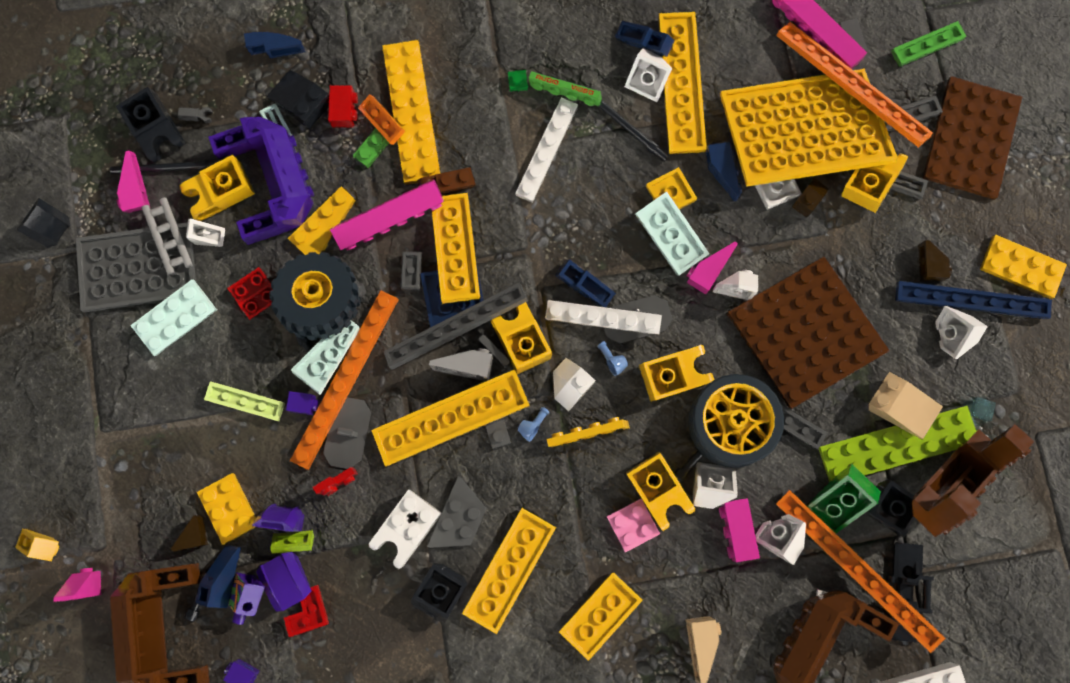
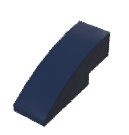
M626 21L621 22L615 35L616 39L639 49L645 48L664 57L668 56L675 41L666 33L653 31L650 27Z
M271 32L244 33L246 48L251 55L266 52L269 58H276L305 52L301 40L291 36Z
M570 259L565 260L555 274L565 284L601 307L606 308L616 294L587 270L584 271Z

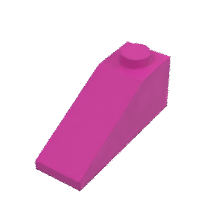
M131 151L125 152L117 191L118 207L126 213L142 210L141 207L144 205H149L150 207L137 156Z
M733 242L699 262L696 268L692 266L687 274L689 277L687 283L702 293L707 294L738 243Z
M93 568L80 569V573L71 574L54 596V602L101 595V572H93Z

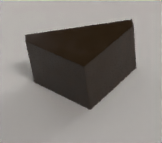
M193 515L170 550L173 552L208 545L204 518L201 515Z

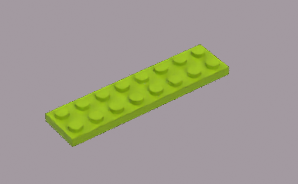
M968 406L939 413L923 440L898 426H892L819 447V452L830 482L851 464L865 476L954 451L967 442L976 432Z

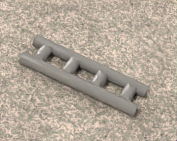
M161 198L159 200L161 206L152 210L149 205H144L141 208L167 275H173L175 273L173 267L184 263L185 268H190L193 264L167 198ZM164 213L167 223L157 226L154 217ZM171 229L174 239L163 243L160 234ZM177 246L181 256L170 260L167 250Z

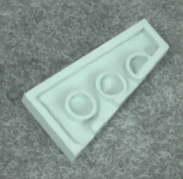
M351 321L347 328L341 329V333L330 335L327 339H321L291 369L292 373L321 395L358 334L359 326Z

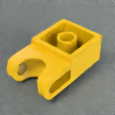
M899 153L896 163L855 169L843 190L842 197L876 213L904 167L908 156Z
M234 155L199 171L200 174L180 184V190L183 195L187 197L200 195L199 201L190 209L192 218L197 221L205 220L255 194L242 163Z
M526 302L516 307L518 317L514 320H505L501 315L490 320L517 375L550 360L552 357V351ZM523 345H525L526 347H529V349H528V350L523 349Z
M703 345L639 365L650 402L709 384L715 380L712 373L700 374L694 368L695 359L705 354ZM663 372H664V375H665V374L668 375V378L666 379V381L663 380V378H662Z
M660 452L625 472L661 530L664 531L669 528V522L665 515L669 506L674 504L680 505L687 514L695 512V507ZM651 475H653L654 477L658 476V479H656V484L648 482V480H650L649 477Z

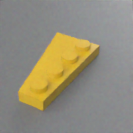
M341 186L288 239L304 255H307L309 252H316V254L324 252L329 240L333 236L330 229L345 219L355 199Z
M619 417L608 419L607 424L601 425L600 422L589 424V428L584 430L581 427L570 429L571 433L563 435V432L551 434L552 438L547 439L548 447H555L579 441L578 439L592 438L597 436V434L613 433L616 429L620 428L623 430L630 429L628 421L619 420Z

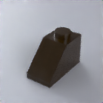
M814 178L792 208L807 218L826 195L829 188Z
M930 240L920 243L918 245L920 281L943 282L950 278L952 266L949 264V258Z

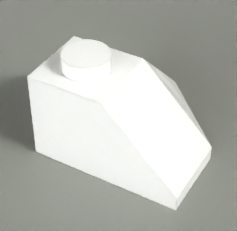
M750 270L738 271L716 284L713 292L748 301L758 292V275L753 274Z
M944 306L935 322L941 341H939L940 349L954 359H958L976 345L988 327L973 316L948 306Z
M565 358L553 371L554 399L569 412L595 383V379L580 366Z
M790 514L781 516L782 519L773 522L771 520L764 522L755 535L757 543L794 565L804 549L806 523Z

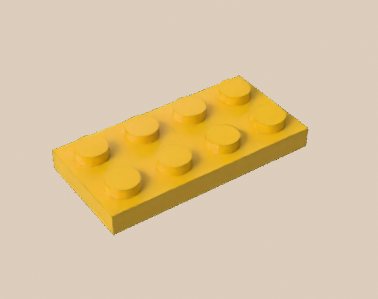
M994 235L980 270L1048 299H1053L1067 264Z
M612 572L559 630V633L589 661L643 600Z

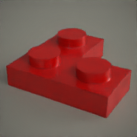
M350 467L335 477H328L312 488L316 494L330 496L338 491L337 487L344 484L346 486L352 483L358 473L355 468Z
M318 585L311 587L312 591L300 601L302 612L284 617L289 637L329 624Z

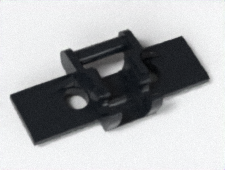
M894 542L893 576H887V583L918 613L933 614L931 609V584L934 581V577L922 575L923 545ZM905 566H909L912 569V575L908 578L902 572ZM920 579L923 580L922 608H918L917 602L913 599L914 585H918ZM899 623L891 640L919 643Z

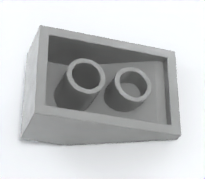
M478 348V351L470 350L431 360L429 365L434 371L486 382L490 379L494 359L489 350Z

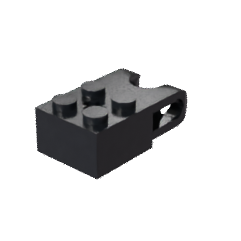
M149 87L144 88L116 105L131 133L137 139L147 158L152 162L156 163L162 158L159 147L163 141L170 140L178 148L186 144L157 93Z

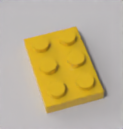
M234 473L197 492L222 545L256 528L253 526L256 516Z

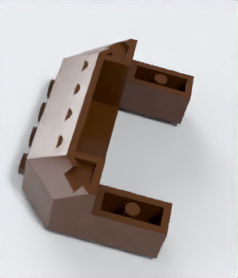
M1016 424L993 440H990L978 429L967 442L956 449L914 495L912 500L913 516L934 537L942 533L946 535L954 526L958 528L966 519L968 521L971 520L978 513L976 509L981 504L975 497L979 498L986 491L984 487L992 484L997 479L995 474H1000L1007 467L1006 465L1010 467L1017 462L1018 457L1021 459L1026 457L1031 452L1029 447L1034 441Z
M199 563L129 573L110 596L116 682L210 683L208 665L168 671L161 589L199 584Z
M839 590L810 597L809 601L806 600L802 606L803 613L801 617L797 618L793 623L792 629L794 630L791 636H787L781 655L778 654L774 660L773 670L777 683H814L845 622L854 626L858 624L889 642L899 623L869 607L868 604Z

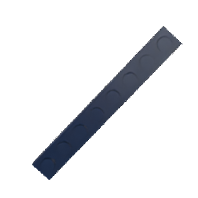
M903 281L896 283L895 301L941 307L948 306L957 309L1040 319L1051 318L1052 299Z

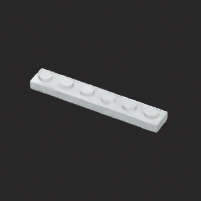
M561 97L516 191V196L533 203L578 108V104Z
M548 300L545 319L659 335L662 315Z

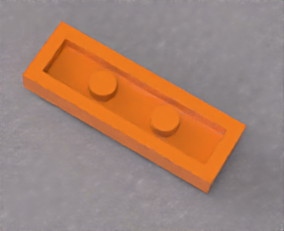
M369 94L358 107L390 144L394 145L405 133V130L374 96Z

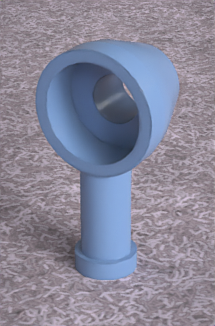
M601 342L597 347L606 358L610 372L614 376L619 375L628 366L626 358L623 355L613 356L606 346V342Z
M541 407L533 422L526 420L521 422L518 431L527 441L530 442L539 430V425L546 415L549 414V411Z

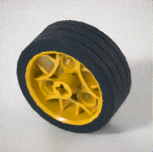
M731 374L713 380L698 394L689 412L688 426L690 436L696 448L704 457L724 467L738 468L749 466L765 458L775 449L784 430V414L780 401L768 385L748 375ZM731 392L730 397L728 398L724 393ZM736 392L745 395L744 404L733 401ZM750 399H752L755 403L750 404ZM716 404H722L725 407V412H719L716 409ZM750 411H755L758 414V420H753L750 417ZM706 413H708L712 418L706 420ZM715 421L719 433L710 434L707 424ZM760 425H764V432L759 427ZM751 430L761 438L757 445L746 438ZM729 435L735 437V445H731L728 442ZM719 437V444L713 438ZM744 444L750 447L751 450L743 451Z

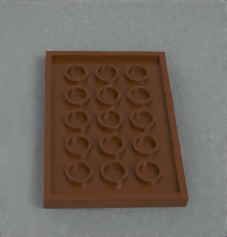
M951 76L947 81L941 105L943 113L938 116L922 179L995 200L998 198L1022 96Z

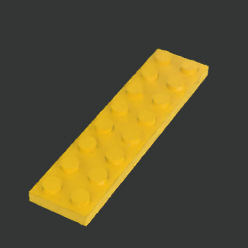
M695 12L660 13L658 16L659 32L666 33L675 40L668 56H661L672 68L664 86L669 154L706 152Z
M418 40L383 45L393 116L395 121L405 130V133L397 141L405 185L417 183V180L440 173Z
M514 369L372 430L384 465L390 466L527 408L530 405Z

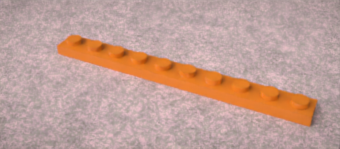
M789 22L778 31V38L918 148L932 136V131L793 23Z
M380 290L292 455L291 462L307 470L310 469L399 300L397 297Z
M789 490L776 503L786 515L790 514L805 522V533L930 653L945 639L941 633L795 494Z

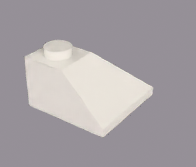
M643 48L636 57L624 87L658 102L672 68L660 55Z
M697 462L693 486V506L713 509L737 498L736 468Z

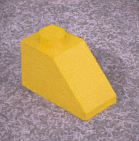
M22 528L15 548L27 557L52 561L53 556L58 552L59 542L52 537Z

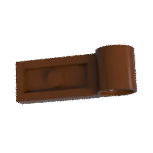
M470 167L426 176L417 180V185L420 186L434 179L441 194L475 187Z

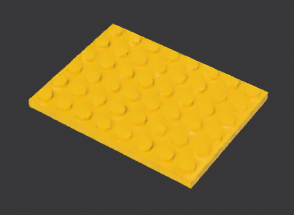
M865 69L853 70L869 82ZM827 75L725 90L720 93L746 186L896 163L898 159L884 120Z

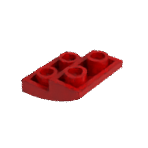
M260 267L227 288L249 320L271 306L272 301L269 295L273 289L271 282Z

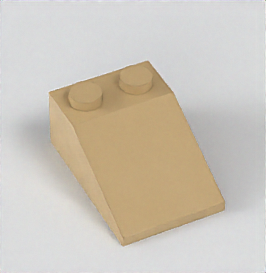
M891 372L888 373L869 403L870 412L922 440L943 406L911 383Z
M710 616L685 619L695 681L697 683H707L719 644L718 635H721L719 622L716 623V620Z

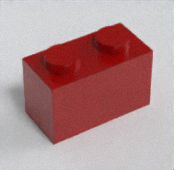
M330 85L328 121L332 128H354V121H357L355 104L358 103L357 92H354L352 85Z

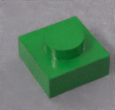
M526 70L508 72L510 92L528 90Z

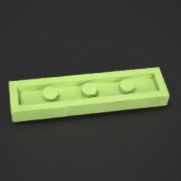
M211 381L204 400L275 421H280L285 406L284 402Z

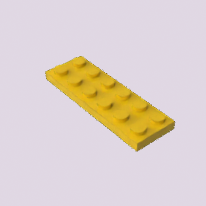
M468 193L442 196L444 202L441 203L442 206L432 211L442 304L480 299Z
M521 508L462 614L497 634L556 527Z

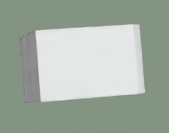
M188 219L186 238L194 245L223 246L225 228Z

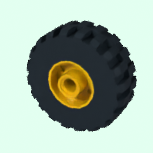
M309 252L307 255H298L296 259L286 262L285 266L276 273V279L272 280L271 287L273 290L270 291L269 295L272 301L271 307L285 329L290 333H294L299 338L307 337L309 340L322 338L323 340L329 338L330 335H337L341 333V329L347 328L351 324L350 320L355 318L358 313L356 307L360 306L361 299L358 295V286L354 283L356 278L353 272H351L350 267L337 256L330 257L329 253L324 252L320 254Z

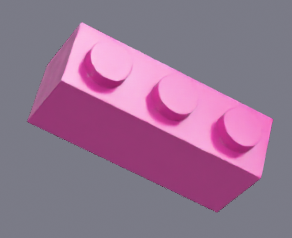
M748 498L728 501L722 504V507H719L721 519L725 521L726 527H723L725 539L728 538L729 547H727L729 558H732L733 562L759 559L760 556Z

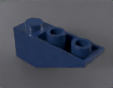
M730 142L708 145L705 155L709 171L734 201H737L740 194H742V186L737 180L739 172L737 165H734V148H731Z
M225 545L201 580L195 604L214 608L228 607L240 547Z

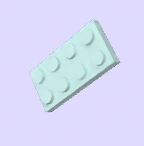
M665 192L635 213L677 276L709 255V252L668 192Z
M190 280L130 326L153 356H157L216 312L217 309L195 280Z

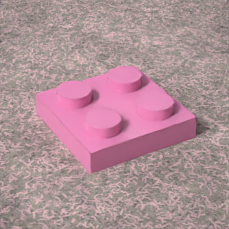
M642 498L607 516L624 552L660 534Z

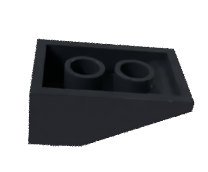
M289 70L267 95L268 99L276 103V105L308 129L315 124L329 107V94L314 82L292 70Z

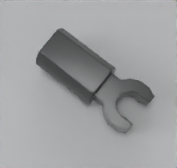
M179 107L178 118L185 121L203 120L205 123H212V120L205 116L208 113L213 114V111L208 107L201 110L199 108Z

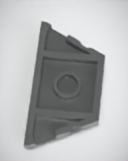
M459 476L427 546L429 548L472 545L487 510L476 494Z

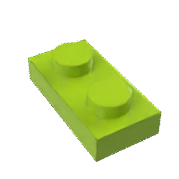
M313 530L274 533L270 547L272 554L312 550Z

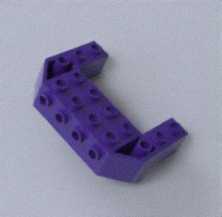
M263 117L240 118L241 126L208 137L213 153L220 161L231 155L238 156L255 150L272 200L268 201L270 210L236 222L242 240L248 245L299 228L304 223L314 204L312 200L314 192L312 187L307 185L306 180L309 178L306 170L301 168L300 164L303 161L300 153H296L294 148L297 146L294 136H290L285 127Z

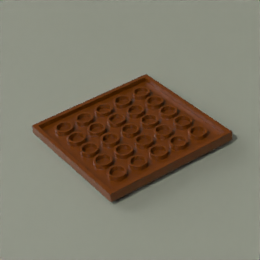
M825 257L820 258L727 313L790 410L890 351Z

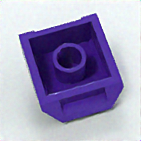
M272 504L257 516L253 526L291 532L302 531L305 515L299 507L290 508Z
M293 552L282 553L271 561L260 565L256 571L259 580L265 586L264 591L275 611L288 609L304 600L312 591L300 560Z

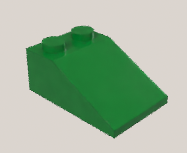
M851 464L830 481L806 506L836 534L877 505L881 491Z

